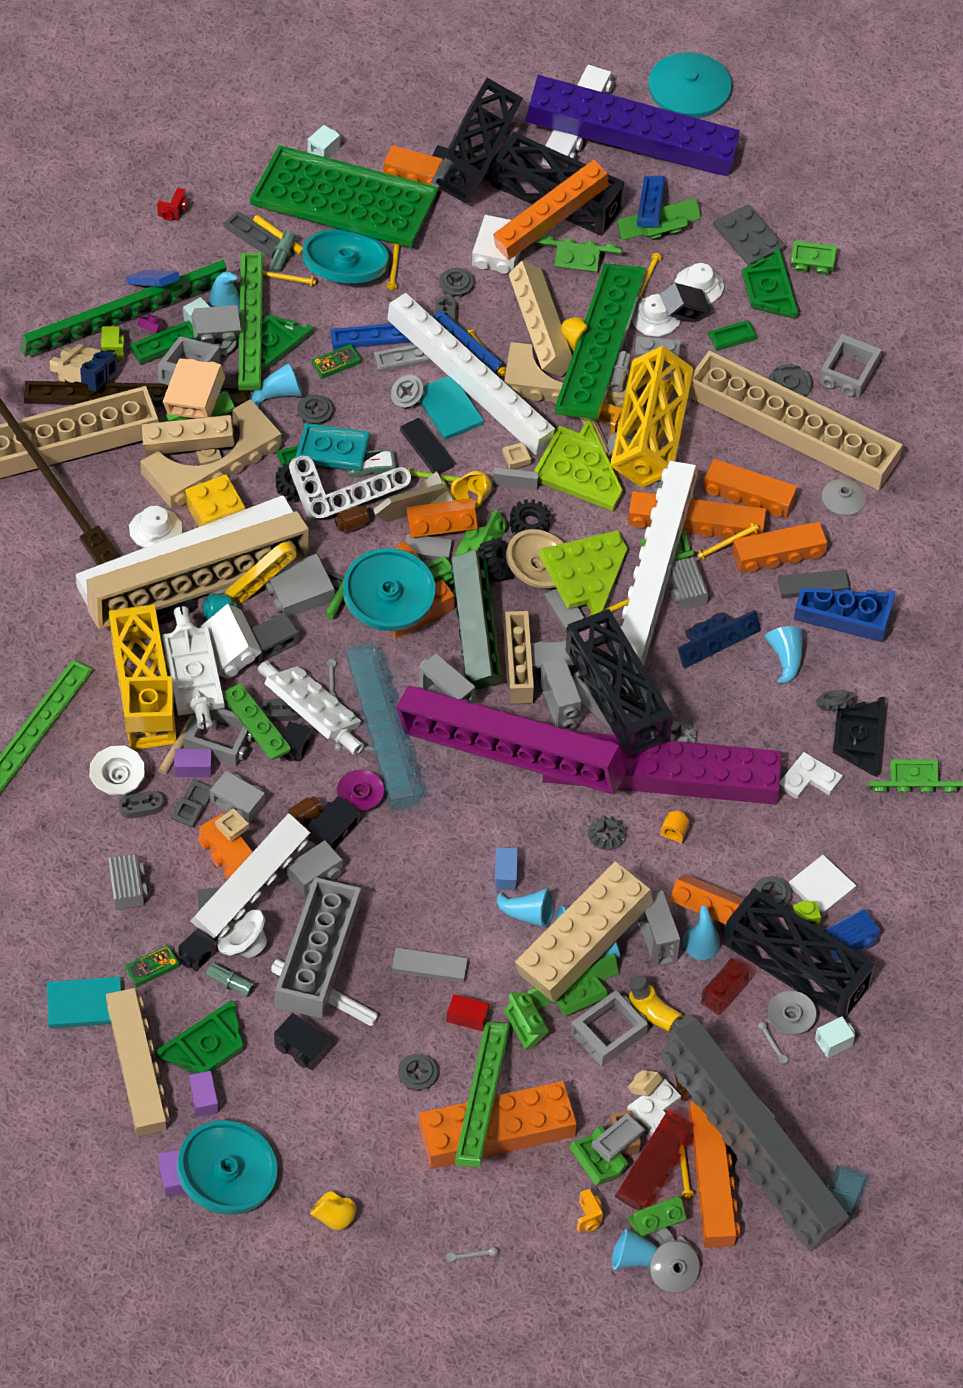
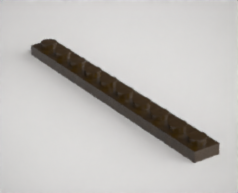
M25 381L24 404H79L146 386L153 406H164L163 400L169 385L162 383L106 382L105 385L95 392L89 390L88 384L81 382ZM222 385L220 393L228 391L235 408L245 403L246 390H239L238 385Z

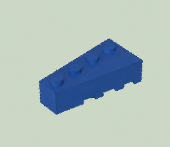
M801 588L795 608L794 620L883 642L896 591L880 593L876 592V590L853 592V590L849 589L832 591L831 589Z

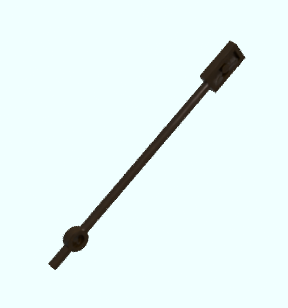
M0 398V414L84 532V534L80 535L79 540L97 566L121 557L99 525L93 529L90 527Z

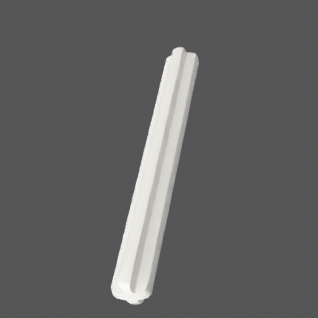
M276 959L271 966V971L280 976L285 962ZM332 989L328 1003L369 1026L375 1024L378 1019L376 1012Z

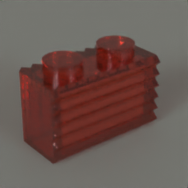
M731 958L702 990L700 1003L715 1014L721 1015L724 1009L727 1008V1005L733 1002V998H736V995H739V992L748 984L749 968L736 959Z

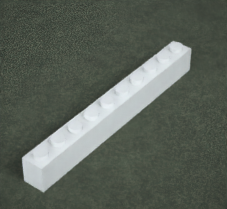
M407 293L390 302L387 320L448 376L455 380L462 389L521 443L523 442L532 453L537 455L548 447L555 428Z
M669 461L668 468H664L662 473L663 485L662 488H658L656 494V501L658 503L651 511L650 519L652 524L651 527H647L645 532L646 545L641 547L639 554L640 566L635 567L634 586L629 588L628 599L630 601L628 606H624L622 619H624V622L620 627L643 666L696 483V465Z
M283 495L77 573V588L88 607L87 579L262 523L263 521H268L293 511Z

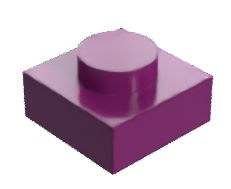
M148 314L147 317H139L137 326L154 333H159L165 330L166 324L160 322L159 317Z

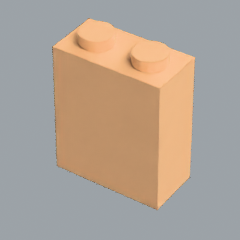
M179 358L163 400L167 414L196 419L211 417L225 380L221 364Z

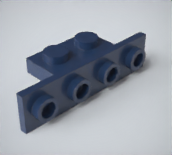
M753 610L736 619L724 612L717 613L712 618L696 623L692 628L686 630V636L690 642L678 647L683 668L685 669L760 632L761 627L757 611Z

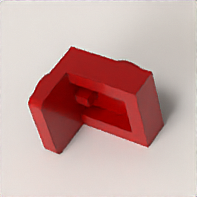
M177 188L171 203L158 201L157 212L159 217L165 220H179L182 211L187 210L189 202L186 199L185 189Z

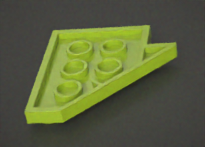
M587 419L580 433L559 425L534 472L538 473V483L614 511L622 496V488L613 468L610 466V462L591 421Z
M618 530L542 548L538 554L567 609L587 604L593 615L601 612L604 608L627 551V546Z

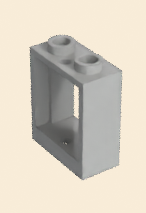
M841 334L821 369L819 383L827 388L839 390L846 396L859 398L880 361L882 349ZM839 354L867 364L859 380L831 370Z
M180 336L158 364V383L170 384L177 362L182 356L202 362L220 364V346Z
M434 654L431 658H426L419 666V687L433 693H443L448 697L464 699L469 703L475 704V686L438 654Z
M564 657L542 662L540 687L555 727L573 730L580 723L581 699Z
M222 708L209 710L211 720L241 729L232 749L200 739L204 729L198 728L195 714L183 737L184 749H211L213 760L234 767L237 766L239 760H244L247 752L246 745L248 741L252 742L254 738L234 712Z
M663 890L651 891L654 902L637 919L653 967L676 963L680 944V937Z
M615 990L572 1021L570 1033L603 1067L647 1034L648 1022L642 1013H637L626 996H621ZM615 1006L634 1027L606 1047L587 1025Z

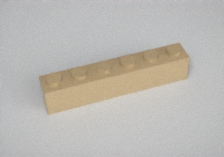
M521 261L509 273L512 286L541 369L561 377L567 372L572 358L569 345L561 330V323L541 268Z
M135 988L106 994L107 1008L136 1135L138 1137L165 1131L166 1122L170 1121L167 1106L162 1107L161 1099H165L162 1084L157 1085L156 1077H159L157 1062L152 1063L150 1056L154 1054L152 1040L146 1039L145 1033L149 1032L147 1018H142L140 1011L144 1010L142 997L136 996Z

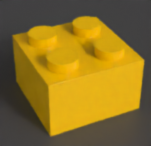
M227 474L185 489L186 505L198 527L245 510V506Z
M172 676L125 677L126 732L173 731Z

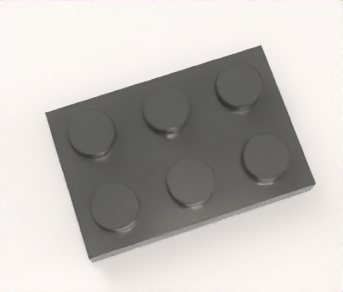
M749 204L713 222L715 229L748 266L755 264L762 257L765 259L770 257L776 249H780V252L785 249V245Z

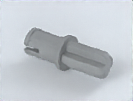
M626 351L619 353L616 366H614L613 376L609 385L610 390L614 392H621L623 390L625 377L629 375L628 366L631 355L626 353Z

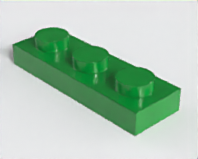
M188 320L130 344V350L141 365L165 355L180 336L195 340L193 326Z

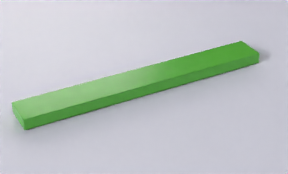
M241 253L239 390H261L263 253Z
M72 660L0 755V795L93 673L91 668Z
M485 1022L457 1148L456 1166L481 1167L507 1047L510 1023Z

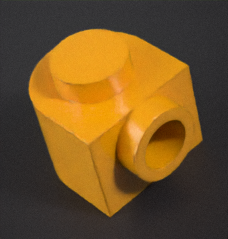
M681 811L668 812L660 829V836L682 844L689 828V819Z

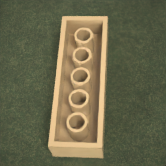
M615 861L515 961L519 975L554 1003L654 902L651 889Z

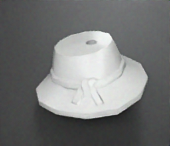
M697 263L685 268L678 273L675 279V283L702 289L708 305L721 298L724 290L722 277L708 264Z
M660 294L642 298L636 304L631 319L637 330L644 335L653 337L671 334L679 327L681 321L679 318L668 316Z
M150 506L137 514L129 524L130 537L138 546L146 548L182 534V522L174 512L159 506Z
M125 745L110 746L98 752L90 763L89 777L96 788L109 795H125L136 790L145 778V764L139 754Z
M251 910L242 914L237 921L233 920L228 924L229 930L221 938L218 937L217 940L220 953L229 956L238 954L245 958H251L259 954L267 943L263 930L265 923L263 912Z

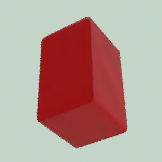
M453 994L447 1011L446 1022L483 1032L489 1014V1003Z

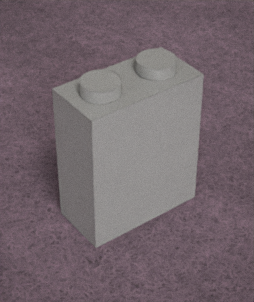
M317 554L288 564L265 584L268 595L272 594L275 599L273 604L277 613H285L288 618L331 603L335 596L334 587Z

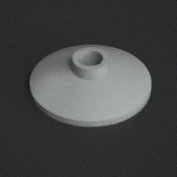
M836 479L824 487L822 501L830 511L836 514L852 515L864 507L866 493L855 481Z
M784 991L771 999L767 1015L771 1025L776 1030L788 1035H798L808 1031L813 1026L816 1019V1008L812 1000L805 994L797 991ZM793 1014L795 1018H788L787 1015Z
M678 1241L667 1242L659 1246L653 1253L650 1260V1274L655 1284L662 1290L671 1293L682 1292L690 1288L696 1281L699 1274V1260L695 1251L687 1244ZM676 1263L681 1265L679 1272H675L673 1269Z

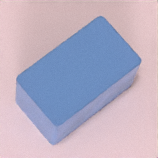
M496 848L495 889L516 890L517 848Z

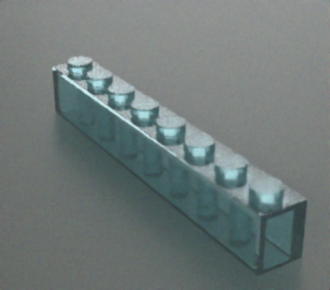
M373 642L346 647L347 665L390 810L392 812L418 806L419 797H422L421 787L419 783L415 784L414 764H409L408 758H410L409 747L407 744H403L404 731L402 725L398 726L396 721L399 720L396 706L392 707L391 701H393L392 691L390 687L386 688L385 685L387 675L385 669H381L379 665L382 663L380 651H375Z

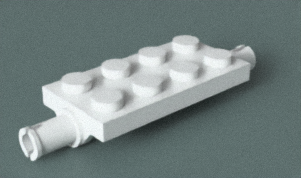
M182 606L183 615H181L180 607L174 610L177 626L172 633L162 635L169 673L173 680V693L178 716L195 713L198 728L204 729L203 720H205L206 728L212 725L209 710L224 708V700L208 627L197 628L193 626L190 622L188 608Z
M267 660L260 664L258 672L266 678L264 684L327 739L332 738L337 744H342L354 756L362 751L364 744L351 734L352 730L359 728L361 720L352 711L343 706L336 697L328 693L321 684L313 680L298 666L279 672Z

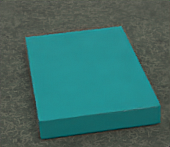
M450 376L424 385L423 391L425 395L421 396L419 403L444 441L484 425V420L462 387Z
M305 423L296 457L308 456L312 459L314 465L361 471L370 440V432Z
M120 977L47 982L49 1029L111 1024L106 994L121 991Z

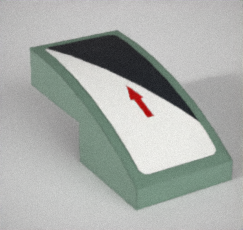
M393 450L367 451L361 471L348 469L350 477L357 478L372 472L374 475H378L395 469Z

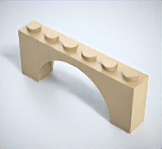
M511 342L504 383L521 398H528L533 401H552L556 404L563 382L554 380L538 367L533 357L532 344ZM631 357V359H630V363H629V366H628L629 374H630V369H631L632 360L636 359L637 357ZM629 375L625 377L621 392H614L608 388L604 403H610L620 408L623 407Z
M251 399L232 409L233 422L238 428L240 436L233 450L222 459L206 465L191 466L176 463L165 457L160 451H157L140 461L141 474L171 509L186 503L185 489L225 474L227 476L238 474L247 465L259 462L263 456L275 453L282 446L281 433Z

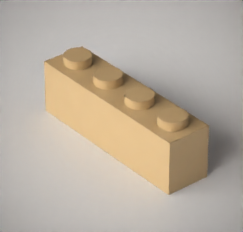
M231 415L141 424L143 446L146 455H152L157 451L165 454L235 446Z
M528 611L505 612L504 630L509 703H533L534 685Z

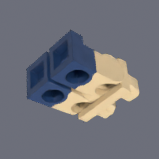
M77 344L73 349L65 347L61 351V359L53 357L50 360V371L58 373L59 381L72 383L77 381L88 384L89 390L95 392L118 373L116 353L89 347L84 348L82 344Z

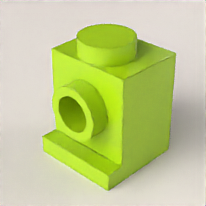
M117 326L102 327L101 350L116 353L117 360H124V335H120V328Z
M805 900L793 905V913L808 922L811 921V924L819 928L821 915L817 901Z

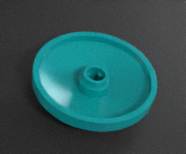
M681 52L663 58L653 67L649 76L648 87L651 98L660 108L694 118H702L716 113L727 103L731 93V78L726 68L714 58L701 53Z
M331 229L317 232L307 238L303 245L302 259L306 267L320 277L341 283H362L374 280L386 271L388 251L381 242L373 237L344 229Z
M380 548L368 551L352 562L344 577L343 597L351 614L363 624L382 631H400L418 624L427 616L434 602L435 582L429 568L415 555L400 549Z
M218 1120L197 1127L186 1137L177 1157V1175L186 1194L199 1206L218 1214L238 1215L259 1207L270 1195L277 1178V1161L269 1143L251 1127L235 1121Z

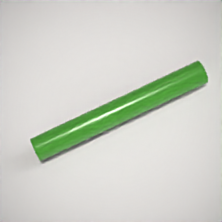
M344 579L325 613L327 618H334L344 598Z

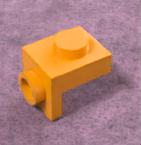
M603 403L599 418L596 420L611 425V436L618 430L622 408L613 406L610 403Z
M590 1189L580 1192L579 1203L586 1216L578 1219L577 1230L579 1233L583 1231L592 1232L602 1224L601 1202L598 1196H593Z

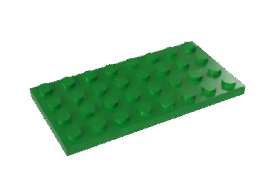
M278 145L250 198V205L412 248L438 195V188Z

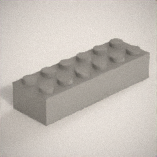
M314 877L275 989V1008L322 1019L360 908V887Z

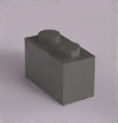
M285 613L272 616L266 622L250 627L262 653L255 657L258 663L298 644V631Z

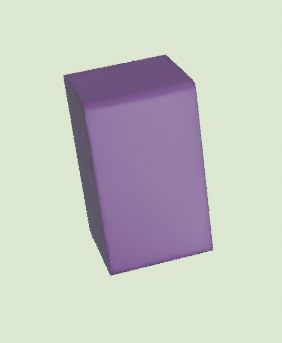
M175 749V777H211V749Z
M211 1071L189 1075L196 1117L217 1114L218 1102Z
M179 1150L158 1154L165 1197L186 1193L177 1175L176 1167Z

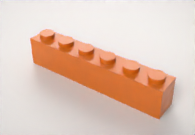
M592 160L493 234L495 247L509 261L609 186L608 173L595 160Z
M632 491L628 525H633L636 528L651 527V511L658 503L656 501V494ZM691 499L683 528L686 534L694 533L700 534L703 537L717 536L728 539L751 527V523H753L754 525L757 524L759 528L757 530L758 533L752 532L744 537L761 534L764 528L766 508Z
M690 1101L689 1119L704 1248L734 1246L736 1237H740L739 1222L734 1221V1214H737V1202L731 1196V1191H734V1178L729 1176L728 1171L732 1167L731 1154H726V1146L729 1145L723 1141L722 1135L715 1126L710 1124L703 1110L694 1101Z

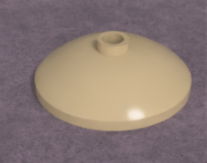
M529 529L521 531L510 540L507 546V563L516 577L530 586L537 588L556 587L538 553L542 548L562 544L563 542L553 534L543 530Z

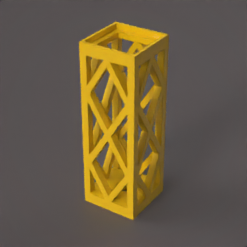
M663 345L632 360L610 464L612 468L642 488L661 480L664 468L667 469L669 461H675L694 369ZM665 360L670 365L662 371ZM673 370L674 376L662 381V378ZM646 384V388L640 398H638L636 391ZM675 389L678 397L668 404L667 401ZM648 398L646 412H644L643 405ZM660 421L662 427L656 435L658 422ZM637 429V433L629 445L626 437ZM666 434L669 442L659 450L658 446Z
M155 604L109 611L111 639L124 717L126 676L140 677L143 672L146 677L156 676L154 673L157 668L159 676H167ZM151 638L148 647L140 639ZM130 641L128 647H126L123 644V642ZM135 644L145 652L141 660L132 652ZM128 658L137 666L134 674L125 666ZM149 658L154 661L150 669L146 666ZM174 712L173 731H168V734L157 735L158 732H142L146 737L136 739L135 732H127L130 749L136 750L174 744L176 741Z

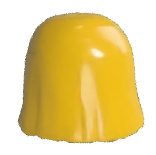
M571 317L561 324V330L566 337L569 348L573 352L578 339L588 328L587 324L584 323L585 320L581 317Z
M472 471L452 482L451 493L455 500L469 499L468 490L479 496L478 501H474L475 509H477L491 493L492 483L490 478L483 472Z
M329 1191L315 1203L310 1214L332 1230L340 1231L344 1230L353 1221L356 1214V1205L350 1198H342L333 1191Z

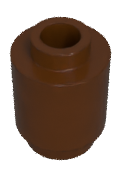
M355 505L337 512V518H334L337 529L339 531L342 530L343 533L365 526V523L369 522L368 512L363 505Z
M315 796L311 798L306 797L288 809V813L305 827L313 818L320 816L323 806Z

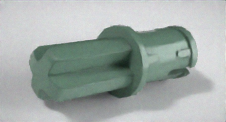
M284 230L278 246L274 248L276 252L270 263L272 271H281L286 257H289L291 254V247L297 237L295 233Z
M214 963L207 969L206 975L225 985L226 989L231 988L245 995V997H248L253 990L254 983L237 976L235 971L230 972Z

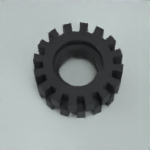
M299 461L297 468L300 472H304L306 465L305 463L301 465V461ZM285 462L283 468L279 467L278 472H276L277 493H281V496L283 495L284 497L287 496V501L291 502V499L294 498V502H298L300 497L296 486L287 482L292 478L289 465ZM307 482L305 490L310 494L313 492L314 486L311 482Z
M526 499L524 504L519 501L517 507L514 505L510 512L512 533L515 532L516 535L521 531L529 529L548 532L551 518L550 510L548 511L546 505L542 507V502L540 501L538 504H535L534 499L531 500V503H528V499ZM533 516L539 522L529 525L522 522V518Z
M502 538L483 542L477 549L478 552L487 557L489 581L492 582L506 579L513 575L506 559L508 545H506L507 542L502 540Z

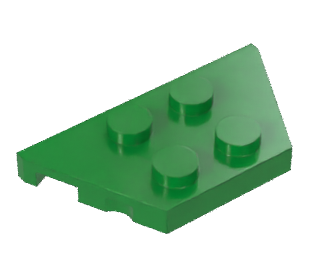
M780 249L774 250L773 255L766 259L762 257L755 264L742 269L741 275L751 308L797 318L798 311Z
M267 315L262 319L261 374L313 334L314 327L312 325H307V327L295 325L293 320L280 319L273 315Z
M230 1000L155 1051L157 1058L196 1074L207 1071L212 1072L242 1052L243 1045L233 1000Z

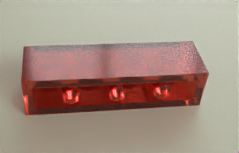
M668 1109L614 1197L637 1211L642 1210L644 1206L650 1207L656 1198V1195L653 1194L656 1186L662 1188L669 1176L665 1173L669 1165L674 1167L681 1157V1154L678 1153L681 1145L686 1147L694 1134L690 1130L694 1124Z

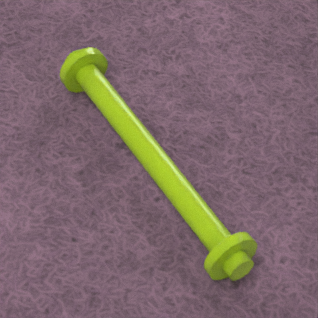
M408 467V471L414 477L429 478L433 474L411 471V468ZM442 475L444 481L450 482L461 478Z

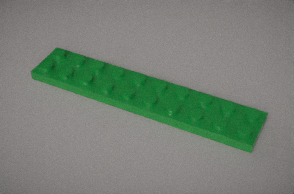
M224 260L181 275L178 281L166 286L146 288L23 334L21 351L24 356L30 355L35 357L42 354V350L48 347L54 350L61 347L64 341H78L83 338V334L88 332L94 335L101 332L104 326H118L122 324L123 319L128 317L134 320L141 317L144 311L150 310L152 313L160 310L162 305L168 302L170 305L181 302L184 296L189 295L192 298L202 293L201 290L206 288L212 289L216 277L226 272L227 266Z
M604 263L584 321L588 328L577 341L554 408L556 415L599 418L613 376L614 366H616L618 355L621 352L647 274L646 267Z

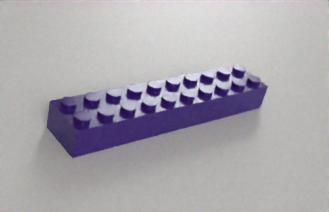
M537 75L525 122L722 176H728L740 133L738 129L542 75Z

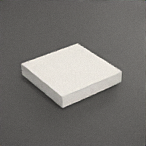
M824 855L820 856L790 880L788 884L804 901H817L821 916L825 915L856 890V885Z

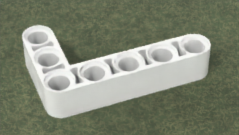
M296 457L292 459L289 465L290 473L305 513L311 519L324 518L407 486L411 480L410 472L406 468L400 467L325 494L314 462L310 457ZM300 460L306 465L304 472H300L297 468ZM396 472L402 475L403 479L400 484L395 481L394 476ZM376 480H379L382 483V489L380 492L377 491L374 487V483ZM307 482H311L314 486L311 494L305 490ZM356 487L360 488L362 491V497L360 499H357L354 496V490ZM335 495L340 496L342 499L340 507H337L333 502ZM315 503L321 506L322 510L319 515L313 511Z

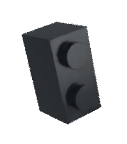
M674 282L660 294L668 316L698 322L711 311L702 289Z
M337 796L333 802H328L318 818H313L307 827L310 832L308 839L316 845L325 840L335 850L360 823V811Z
M293 1012L274 1032V1044L277 1050L283 1054H290L302 1068L308 1067L313 1071L331 1051V1039Z

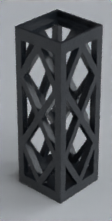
M486 77L471 102L430 184L467 204L482 181L523 98ZM486 90H489L494 93L492 95L482 98ZM499 99L503 118L501 119L482 108V105ZM506 100H507L508 102L512 103V106L510 107L509 110H508V107H507V102H506ZM474 112H476L478 117L471 120ZM477 124L480 125L479 128L471 131L468 130L469 127ZM500 126V128H499V130H498V132H497V134H496V136H495L494 128H497V127ZM482 134L483 143L472 147L470 138ZM457 146H459L460 152L453 155ZM485 149V154L474 157V153ZM482 162L479 169H477L476 164ZM454 176L459 177L461 180L455 179Z
M513 131L492 159L491 186L533 205L549 193L543 186L552 191L587 164ZM520 143L529 147H520ZM528 154H542L551 168L543 169ZM508 155L511 156L509 162L505 160ZM560 161L568 165H571L575 168H567ZM608 174L609 186L580 207L587 215H573L572 213L565 220L602 236L622 209L624 181ZM515 178H524L539 193H525ZM587 222H595V226Z
M606 609L568 624L565 651L627 757L670 741L673 714L611 610ZM589 629V639L584 642L579 632ZM594 630L602 635L594 638ZM606 644L612 655L597 647ZM598 664L617 673L615 688L609 685ZM622 677L628 680L640 702L620 691ZM625 710L641 719L631 722Z
M755 888L751 890L726 922L723 945L797 992L805 994L813 1002L838 1018L843 1017L845 1020L870 988L875 963ZM773 917L783 918L789 930L783 929ZM758 923L768 928L769 930H761ZM756 946L761 947L771 959L761 958ZM777 946H784L786 952ZM791 947L799 948L806 962L797 960ZM826 950L836 951L842 963L836 962ZM812 957H814L822 963H814ZM808 979L813 980L824 992L814 991ZM829 979L837 980L839 985H837Z

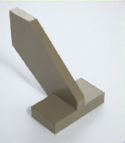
M436 471L420 484L422 489L389 497L374 508L373 511L384 521L391 522L407 516L406 507L454 501L455 498L442 475Z

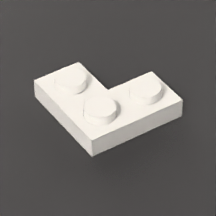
M803 752L779 782V789L798 799L808 785L811 784L830 795L841 782L843 775Z
M664 1079L649 1096H641L631 1103L627 1110L633 1112L634 1118L660 1145L679 1129L665 1111L680 1101L681 1095Z

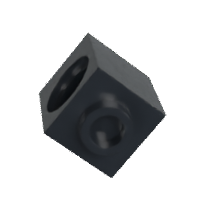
M289 721L282 737L290 746V752L282 755V757L288 761L295 760L301 762L311 742V728Z
M197 928L178 946L179 961L186 968L191 967L197 972L217 953L216 941Z

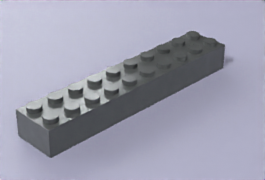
M695 1019L674 1031L660 1053L663 1062L671 1068L677 1076L678 1082L687 1089L694 1103L703 1110L710 1124L715 1126L722 1135L723 1141L735 1152L739 1162L751 1173L754 1182L760 1185L767 1194L769 1201L783 1215L784 1221L792 1227L798 1235L800 1242L811 1252L833 1238L849 1218L846 1211L699 1020Z

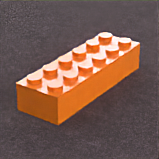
M564 1081L497 1095L483 1157L575 1137L577 1124ZM468 1102L419 1113L418 1126L430 1169L455 1164Z

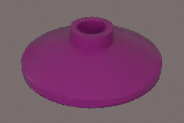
M367 770L348 772L340 779L337 785V796L359 811H367L376 807L384 795V785L381 779L373 772ZM359 792H362V793H364L365 795L359 796V795H356V794L359 793Z

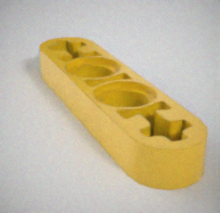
M283 542L276 546L233 583L224 594L230 595L232 603H236V605L244 603L296 557L297 554L293 545L290 542Z

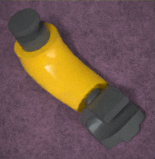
M637 976L630 980L631 992L629 993V999L634 1010L637 1013H642L651 1024L671 1032L670 1037L674 1031L696 1019L689 1015L683 1017V1014L663 1002L657 996L653 986L647 984L645 977Z

